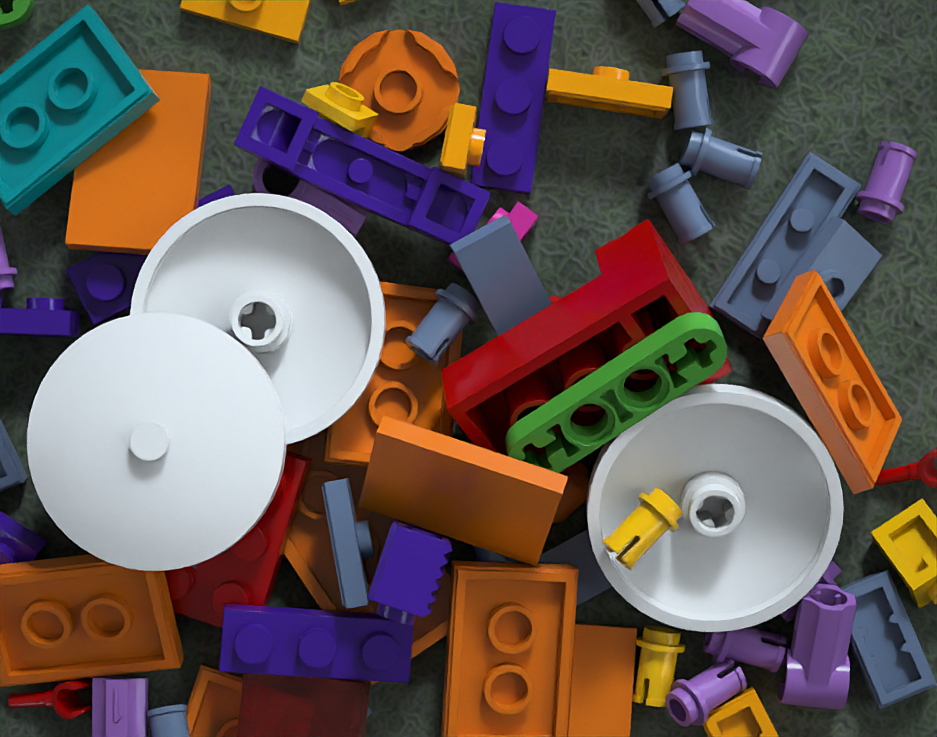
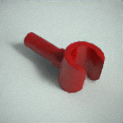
M937 447L925 454L919 462L881 470L874 487L909 480H922L926 485L937 488V471L934 467V459L937 458Z
M93 677L69 680L58 684L54 690H47L46 692L11 693L8 697L9 707L11 709L47 707L54 708L57 714L65 719L79 717L92 712V705H86L81 702L77 692L78 689L91 686Z

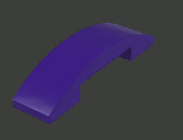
M262 86L259 87L234 142V146L322 191L449 246L475 231L491 195L490 192L439 168L433 167L430 169L318 117V112Z

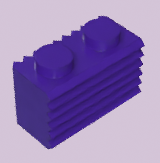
M395 520L391 524L367 599L379 603L376 614L413 626L416 616L423 618L431 614L432 602L435 601L437 595L436 590L440 588V577L444 576L445 568L443 565L448 563L449 556L447 553L452 551L453 547L449 537L399 520Z

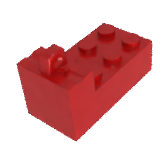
M649 219L633 227L623 236L595 250L602 275L441 370L447 410L474 445L507 456L505 437L508 430L517 421L675 318L692 312H701L713 318L710 308ZM695 338L684 343L686 348L691 347L696 353L706 348L705 343L700 344ZM664 354L663 358L669 372L676 370L675 362L671 364L668 355ZM728 357L718 371L697 385L711 384L732 372ZM639 369L632 372L626 378L624 387L630 391L644 392L656 384L659 375L653 370ZM585 404L578 407L572 413L570 420L576 425L591 426L603 418L605 409L599 405ZM560 424L554 425V433L560 431L562 439L566 440ZM533 443L524 447L525 452L532 450L538 456L546 452L545 446L537 448Z

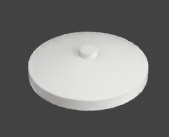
M265 193L240 194L212 201L190 212L170 227L150 251L135 283L130 315L170 313L198 319L224 331L245 346L267 372L276 389L285 418L286 445L305 440L322 432L342 418L357 403L376 372L384 346L386 331V310L379 278L372 262L357 240L339 222L316 207L294 198Z
M142 313L118 318L96 327L72 343L58 357L41 382L33 401L27 429V455L32 481L38 497L49 516L68 538L90 554L111 564L143 571H164L180 569L211 559L231 548L254 528L265 514L280 484L286 457L287 434L285 418L276 389L267 372L245 346L224 331L198 319L170 313Z
M729 384L696 385L605 443L593 466L586 502L588 531L592 549L601 570L615 590L627 602L651 618L670 626L699 632H724L751 627L765 622L795 605L814 587L830 564L840 539L844 510L843 493L836 467L830 453L812 425L789 405L773 396L751 388ZM655 488H659L682 510L683 515L676 521L679 528L674 533L667 530L635 563L636 566L629 570L615 559L617 554L614 551L612 553L608 552L603 546L602 540L608 537L640 504L638 496L642 492L649 495Z

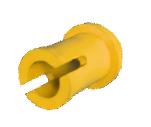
M655 488L649 495L642 492L638 496L640 502L638 507L608 537L602 540V544L608 552L612 553L614 551L617 554L615 559L629 570L636 566L635 563L667 530L674 533L679 528L676 521L683 515V512L659 488Z
M648 625L644 626L643 636L636 637V645L641 647L632 701L640 704L646 700L645 705L666 707L665 697L670 693L671 685L674 682L678 653L685 651V645L680 643V631L667 627Z

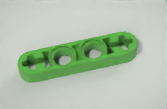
M701 312L686 313L675 318L517 421L508 430L505 437L507 456L557 473L562 472L718 371L727 358V345L718 322L710 315ZM695 338L700 344L705 343L706 348L696 353L691 347L686 348L684 343ZM664 354L668 355L671 364L675 362L676 370L669 372L663 358ZM639 369L653 370L659 375L656 384L644 392H634L624 387L626 378L632 372ZM585 404H595L605 409L603 418L591 426L576 425L570 418L578 407ZM560 424L566 440L562 439L560 431L554 433V425ZM533 443L537 448L545 446L546 452L538 456L532 450L525 452L524 447Z

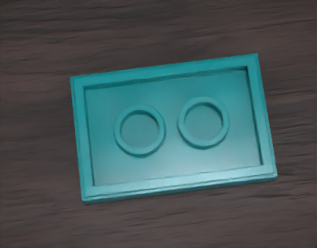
M88 4L0 74V201L15 216L161 100L97 12Z

